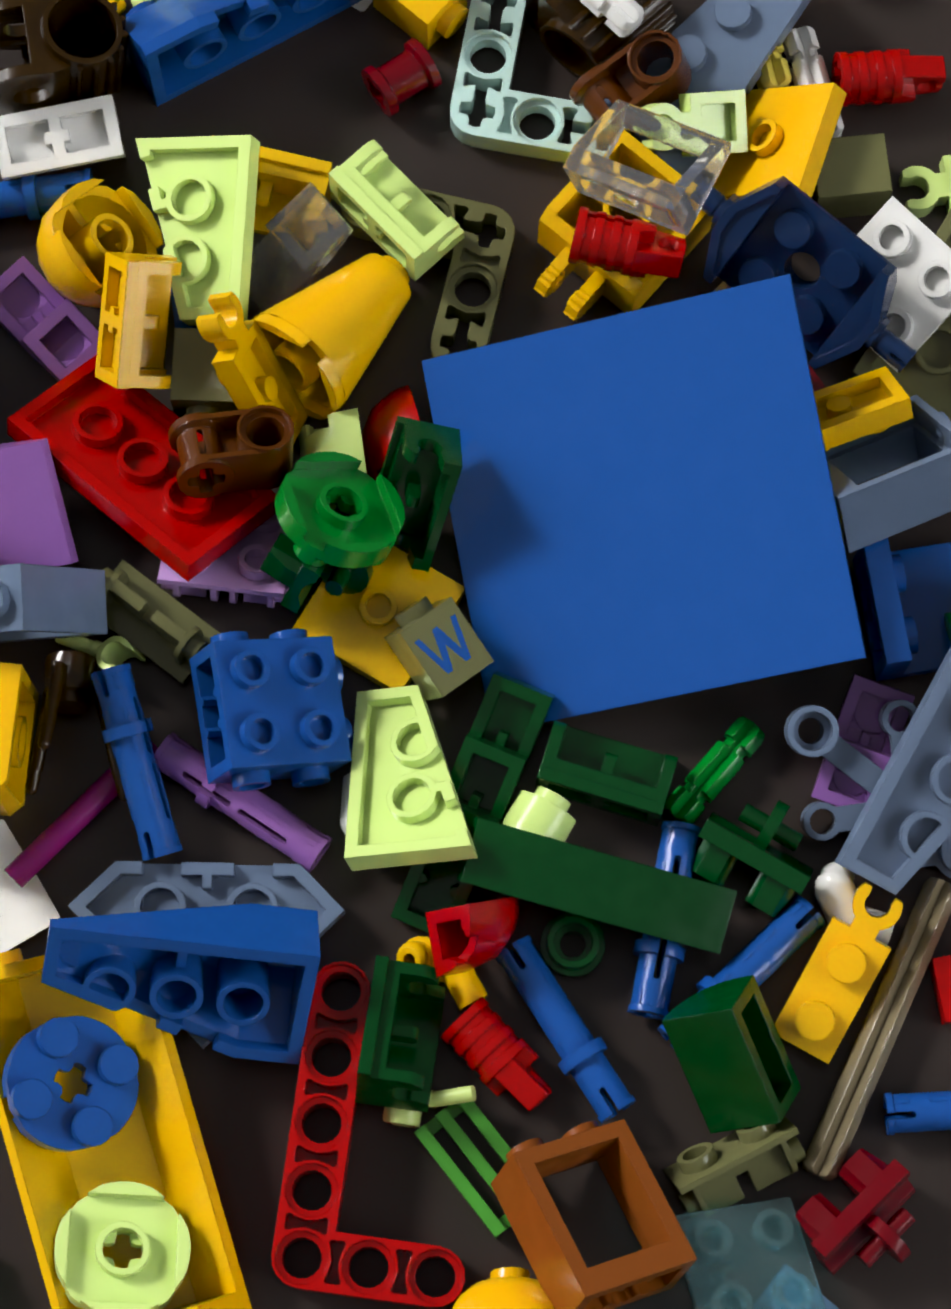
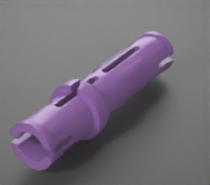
M172 732L171 735L169 734L156 750L154 755L160 772L195 794V803L204 809L213 806L256 837L276 848L297 864H300L307 872L310 873L317 866L333 840L332 837L312 827L259 790L237 792L233 791L232 783L208 784L204 754L181 739L175 732Z

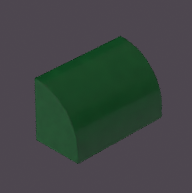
M754 975L731 979L708 987L681 1002L662 1020L664 1028L711 1134L781 1123L801 1086Z

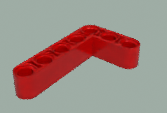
M346 961L332 962L322 967L317 973L302 1046L271 1252L272 1267L276 1276L283 1283L300 1291L428 1309L445 1308L457 1300L465 1284V1268L460 1258L453 1251L437 1245L339 1232L357 1109V1071L371 987L365 972L357 965ZM337 979L351 980L361 990L358 1002L346 1011L331 1009L324 1002L326 987ZM328 1043L341 1044L351 1054L349 1067L344 1073L334 1077L322 1075L314 1067L316 1052ZM319 1108L334 1110L341 1118L339 1134L327 1143L313 1142L304 1132L306 1118L311 1112ZM309 1174L322 1175L331 1184L332 1193L330 1199L324 1207L318 1210L309 1211L303 1209L295 1200L294 1190L297 1183L302 1177ZM301 1240L314 1242L319 1247L322 1256L319 1269L308 1278L293 1277L285 1267L284 1257L287 1249L293 1243ZM373 1249L381 1252L386 1257L388 1273L381 1284L365 1288L353 1281L350 1275V1265L353 1258L359 1252ZM429 1259L446 1261L455 1273V1282L452 1289L441 1297L425 1295L416 1284L418 1268Z

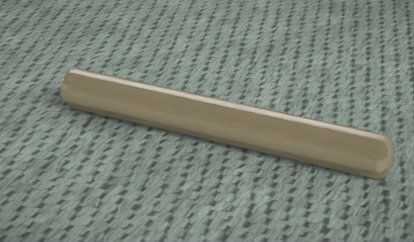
M930 877L922 886L807 1150V1157L802 1162L803 1169L818 1178L831 1181L837 1177L951 914V883Z

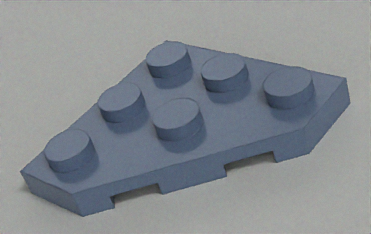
M115 861L68 905L77 917L250 903L318 911L319 938L345 915V910L300 864L288 863L235 865L234 863L223 862L150 864L143 863L142 861ZM187 1032L202 1049L212 1042Z

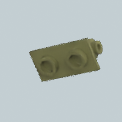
M122 560L114 571L109 567H105L103 570H105L108 628L118 636L128 640L144 656L181 684H184L191 675L189 659L210 644V638L220 634V632L126 561Z
M784 1116L781 1123L735 1130L736 1132L713 1144L710 1142L698 1143L681 1152L677 1157V1162L663 1169V1172L681 1193L678 1195V1198L688 1218L691 1220L701 1214L704 1219H707L744 1199L745 1195L736 1176L747 1172L753 1188L757 1192L799 1170L797 1164L807 1157L796 1135L800 1134L797 1127Z

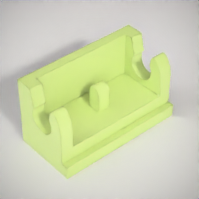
M373 139L363 145L343 164L337 165L328 173L330 196L389 256L398 260L404 266L408 275L416 281L465 238V231L452 216L447 217L388 159V155L382 150L383 148Z

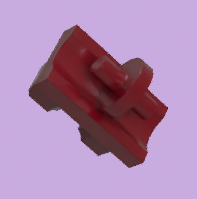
M861 1148L843 1165L838 1173L841 1181L857 1197L841 1212L819 1192L813 1195L795 1215L800 1227L811 1241V1246L819 1263L832 1275L854 1254L868 1268L885 1252L901 1264L911 1255L910 1249L900 1238L916 1222L914 1217L901 1207L916 1192L908 1180L910 1172L896 1159L887 1165L881 1159Z

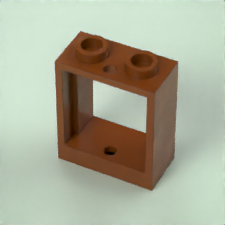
M625 1119L599 1126L596 1121H588L572 1128L562 1138L544 1143L541 1138L526 1140L516 1145L506 1154L507 1162L491 1182L498 1201L554 1309H614L672 1289L697 1260L688 1239ZM597 1161L642 1250L587 1268L542 1178Z

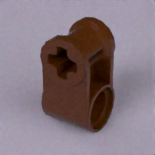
M650 30L639 35L634 41L604 63L593 67L583 74L572 86L569 96L575 105L584 106L600 128L598 132L599 138L604 144L620 126L633 135L646 121L653 116H640V108L650 103L671 104L679 99V94L685 93L691 83V68L678 40L674 36L662 30ZM659 58L674 60L671 68L666 73L653 77L646 75L648 66L653 61ZM609 99L615 108L610 109L604 100Z
M259 405L249 409L215 413L195 412L177 419L168 431L171 448L178 453L181 465L176 475L180 491L186 496L209 498L224 493L256 489L271 490L280 487L285 475L293 469L294 423L290 415L274 406ZM198 431L203 433V441L198 442L196 433ZM205 469L206 479L204 480L200 478V470Z

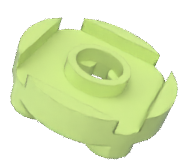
M130 1181L110 1182L89 1191L86 1197L79 1200L72 1209L70 1208L61 1219L56 1233L54 1264L57 1277L64 1287L65 1294L70 1303L81 1309H163L169 1304L172 1296L181 1286L186 1276L190 1261L191 1241L187 1224L179 1213L178 1216L174 1207L164 1200L165 1196L145 1184ZM121 1234L130 1236L129 1242L131 1247L141 1248L142 1251L141 1258L131 1259L127 1268L115 1267L114 1260L110 1257H104L102 1250L103 1247L113 1246L116 1236Z

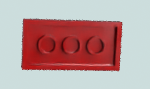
M95 355L8 417L7 434L16 442L47 438L56 474L189 582L276 513V493L272 490L256 489L224 493L209 498H193L182 493L176 478L178 469L181 467L179 455L171 448L168 438L170 426L180 417L145 389H116L96 378ZM197 432L198 442L203 441V435ZM205 469L200 470V478L203 480L206 479Z

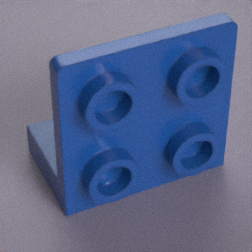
M886 538L857 550L852 561L876 681L937 672L951 646L944 622V614L951 612V542L891 551L889 540Z

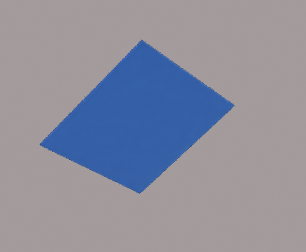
M791 274L421 361L433 424L460 429L463 467L449 509L472 629L494 660V662L481 670L485 693L492 675L496 671L555 695V698L545 722L867 658Z

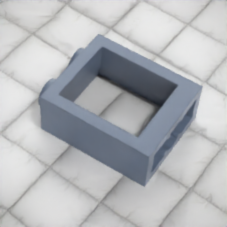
M918 395L910 397L913 419L891 426L884 432L867 435L836 446L826 452L845 550L848 553L951 512V421L944 412H938Z
M24 563L0 565V643L108 634L105 570Z

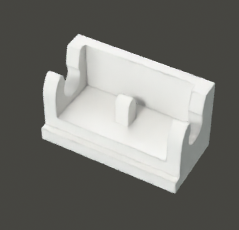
M112 94L0 116V172L3 181L126 157Z

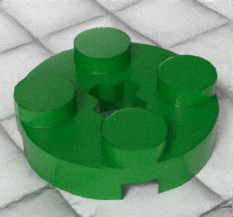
M315 452L303 456L295 463L293 469L285 475L275 496L277 519L285 534L294 542L293 550L295 555L303 563L313 567L329 564L341 568L355 569L382 564L392 550L405 521L402 500L392 483L381 473L374 480L367 473L358 470L362 461L347 454ZM330 503H335L341 512L351 515L348 517L336 513L330 508Z

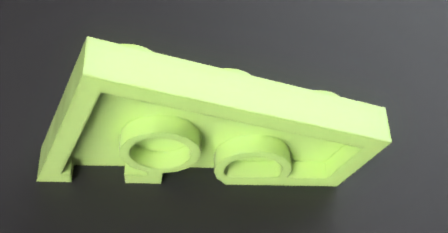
M252 135L135 138L140 159L146 164L151 185L148 193L153 212L158 214L165 242L163 255H172L177 258V261L182 262L181 275L172 276L171 285L179 320L189 326H197L196 319L198 316L214 314V310L208 302L209 296L226 292H233L238 297L243 309L244 321L248 320L260 142Z
M410 685L358 691L356 694L344 859L350 869L358 871L477 859L478 855L425 697L419 686Z

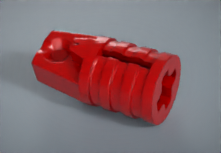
M910 49L871 50L870 52L854 51L853 53H847L846 51L835 52L831 71L832 83L835 82L847 93L843 107H848L849 105L864 106L865 104L881 105L882 103L889 105L912 103L918 94L939 92L947 77L944 56L910 55Z
M580 206L568 263L586 264L585 266L599 267L603 268L604 271L621 272V275L645 278L646 274L671 278L679 277L686 251L685 239L657 231V225L635 218L630 220L624 218L625 216L608 215L607 212H595L587 207Z
M481 997L440 1038L447 1045L449 1043L452 1045L454 1051L468 1062L467 1065L481 1076L479 1079L497 1097L507 1089L528 1111H533L552 1093V1088L531 1066L539 1056L523 1038L519 1039L514 1034L515 1031L509 1025H506L501 1020L500 1015L489 1008V1002L484 997Z

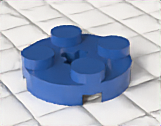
M84 1016L52 1018L22 1036L12 1048L2 1074L4 1098L7 1097L8 1108L14 1116L12 1120L19 1132L34 1144L51 1151L64 1153L96 1147L118 1133L129 1120L138 1097L139 1082L137 1073L139 1062L133 1049L126 1046L121 1036L102 1022ZM74 1066L82 1071L81 1080L87 1084V1090L85 1095L76 1094L70 1102H66L60 1098L63 1087L59 1083L54 1082L55 1074L57 1071L67 1073Z

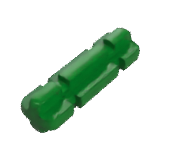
M744 716L737 718L723 736L725 741L718 740L684 780L686 785L684 787L679 785L666 799L664 810L674 821L693 824L704 811L705 806L703 804L705 801L711 803L745 763L743 758H750L761 746L765 739V734L754 722Z

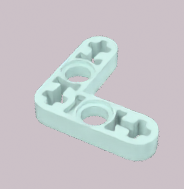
M471 0L450 103V128L454 136L462 144L474 148L584 166L600 149L589 146V136L587 135L591 134L593 126L598 125L585 107L575 105L572 100L511 90L525 20L526 0H507V7L504 8L502 13L500 32L489 29L491 21L490 4H493L495 0ZM482 48H493L504 56L505 63L499 71L483 73L473 67L470 61L472 55ZM476 89L487 92L485 115L488 118H483L480 127L469 125V117L466 115L471 114L473 111ZM540 113L552 120L554 130L548 137L534 140L524 135L519 125L526 116ZM564 119L573 120L569 144L561 143L564 135Z

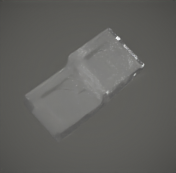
M311 182L265 225L271 232L253 248L249 296L262 311H265L305 289L321 273L352 233V227Z

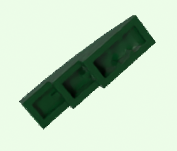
M498 671L492 675L471 730L464 739L451 771V777L469 831H471L474 816L502 823L555 698V695ZM462 860L411 865L391 917L429 933L425 912L468 904L475 885L457 880Z
M474 816L470 834L478 858L462 860L457 876L458 881L720 954L737 895L736 890Z

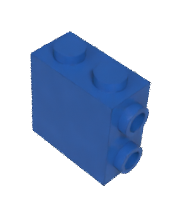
M297 628L272 633L269 635V639H249L248 632L230 631L212 636L210 644L189 659L208 784L232 783L233 791L245 792L266 788L272 784L271 780L291 779L293 787H313L329 782L331 780L330 773L352 761L353 729L350 721L344 716L341 697L344 679L343 667L339 658L334 654L332 636L308 637L307 630Z

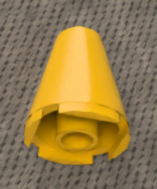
M368 253L253 317L308 416L319 420L327 419L328 414L339 411L344 406L410 300L411 290L408 284L410 281L408 272L395 258L388 255L381 256L376 253Z

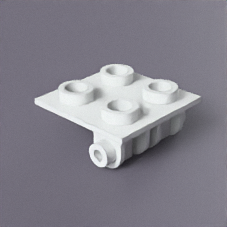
M892 196L857 236L897 267V283L887 313V318L891 322L886 329L893 332L913 350L918 351L951 315V248ZM881 357L890 367H892L896 372H898V370L894 366H892L883 357Z

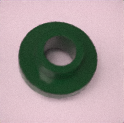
M566 912L557 915L545 926L541 935L540 951L542 958L552 971L564 977L576 978L587 975L599 965L605 951V938L602 929L594 919ZM570 934L579 936L585 945L583 953L576 957L565 955L560 948V941L563 937Z

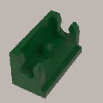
M398 416L380 473L395 487L404 506L405 521L395 544L403 546L408 550L407 559L412 569L429 572L463 467L460 429Z
M555 720L538 771L535 789L537 786H543L558 793L567 800L657 827L662 816L678 757L649 751L573 728L566 723Z
M376 955L357 1071L356 1103L428 1113L446 987L438 986L440 977H436L434 967L389 960L388 956Z

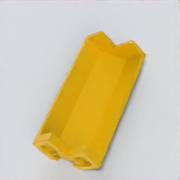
M20 948L0 953V1128L51 1308L81 1309L70 1303L55 1270L54 1245L61 1219L70 1208L72 1209L79 1200L86 1197L88 1192L96 1187L110 1182L130 1181L150 1186L165 1196L164 1200L174 1207L178 1216L179 1213L181 1214L189 1230L191 1254L187 1273L183 1283L172 1296L169 1304L163 1309H252L173 1034L156 1028V1019L128 1008L112 1011L41 983L45 955L24 960ZM84 1016L109 1026L121 1036L126 1046L133 1049L137 1055L139 1062L137 1102L124 1127L103 1144L67 1153L51 1151L28 1140L19 1132L12 1120L14 1116L8 1108L7 1097L4 1098L1 1084L3 1069L12 1048L22 1036L52 1018ZM73 1066L67 1073L57 1071L55 1074L54 1082L59 1083L63 1087L60 1098L66 1102H70L76 1094L85 1095L87 1084L81 1080L82 1071ZM117 1235L113 1246L103 1247L102 1249L104 1257H110L114 1260L115 1267L127 1268L131 1259H140L142 1256L141 1248L131 1247L129 1242L130 1236Z

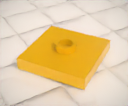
M835 82L753 89L749 94L746 93L748 152L719 154L709 183L729 199L733 194L741 197L771 180L785 176L812 198L847 93Z
M393 546L382 564L372 565V578L362 592L355 594L342 593L339 596H334L327 592L325 583L322 580L292 629L307 630L308 637L332 636L334 654L339 658L341 664L382 688L408 686L412 679L384 638L400 627L394 617L424 596H427L431 604L452 597L458 606L465 595V587L431 567L429 572L412 569L407 559L408 554Z

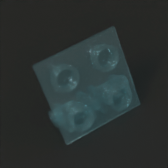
M791 1197L675 1215L697 1257L696 1262L684 1274L695 1309H826L799 1222L795 1217L796 1212Z

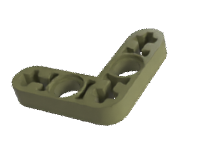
M419 188L447 217L452 216L454 219L455 216L464 217L463 230L465 231V238L442 257L451 260L431 336V358L449 354V350L442 346H453L455 343L459 320L464 323H470L467 334V349L489 345L514 249L515 226L512 218L504 209L495 205ZM340 207L341 219L345 229L359 239L375 242ZM485 225L495 226L496 237L500 238L493 239L489 248L479 246L478 235L474 234L482 233ZM467 279H479L489 287L491 294L484 304L476 307L467 306L457 299L455 294L457 286ZM449 315L454 317L451 319H447ZM484 323L482 327H480L477 324Z

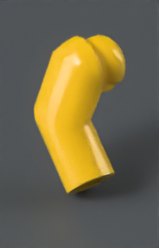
M428 936L410 938L399 948L396 961L422 964L435 968L430 938ZM474 968L465 973L440 977L439 982L446 984L460 1011L469 1008L481 997H488Z

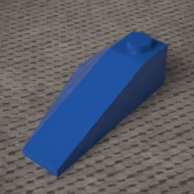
M148 0L134 6L126 14V23L123 30L129 33L127 56L158 107L362 0H159L157 2Z
M250 903L50 919L41 983L112 1011L123 1008L136 1011L156 1019V1028L174 1035H177L180 1029L212 1041V1050L232 1058L299 1065L321 959L318 911Z

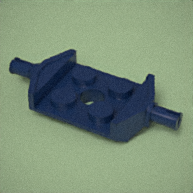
M700 174L689 183L682 196L689 199L708 216H711V222L715 225L711 232L703 279L711 284L719 277L730 287L791 274L805 348L814 355L808 362L812 368L817 369L864 346L866 349L872 347L876 353L894 366L900 373L917 353L916 350H913L893 332L886 329L891 322L887 318V313L897 283V267L785 176L771 180L741 197L733 194L729 199L703 179ZM805 252L817 260L820 266V277L818 280L805 281L795 274L791 265L794 253Z

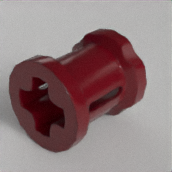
M415 38L404 43L403 52L378 68L370 65L361 71L363 82L368 92L388 117L398 113L399 104L425 87L433 90L442 84L436 64L424 46Z

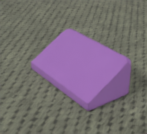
M48 439L1 443L0 565L24 563L63 566L79 561Z

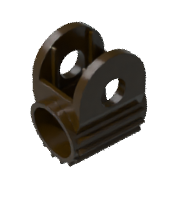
M0 0V50H21L23 62L22 65L0 68V115L109 95L114 92L119 93L121 78H124L129 33L123 30L125 28L126 16H119L117 2L110 3L108 0ZM24 23V25H8V24ZM84 44L93 46L104 54L93 58H80L70 55L62 49L71 45Z
M526 0L525 10L530 24L540 35L549 53L565 69L578 78L593 67L607 61L634 41L639 35L650 30L668 32L676 25L674 19L677 18L673 11L674 4L671 0H635L644 9V20L632 34L623 38L619 37L604 24L607 20L605 16L597 17L579 0Z

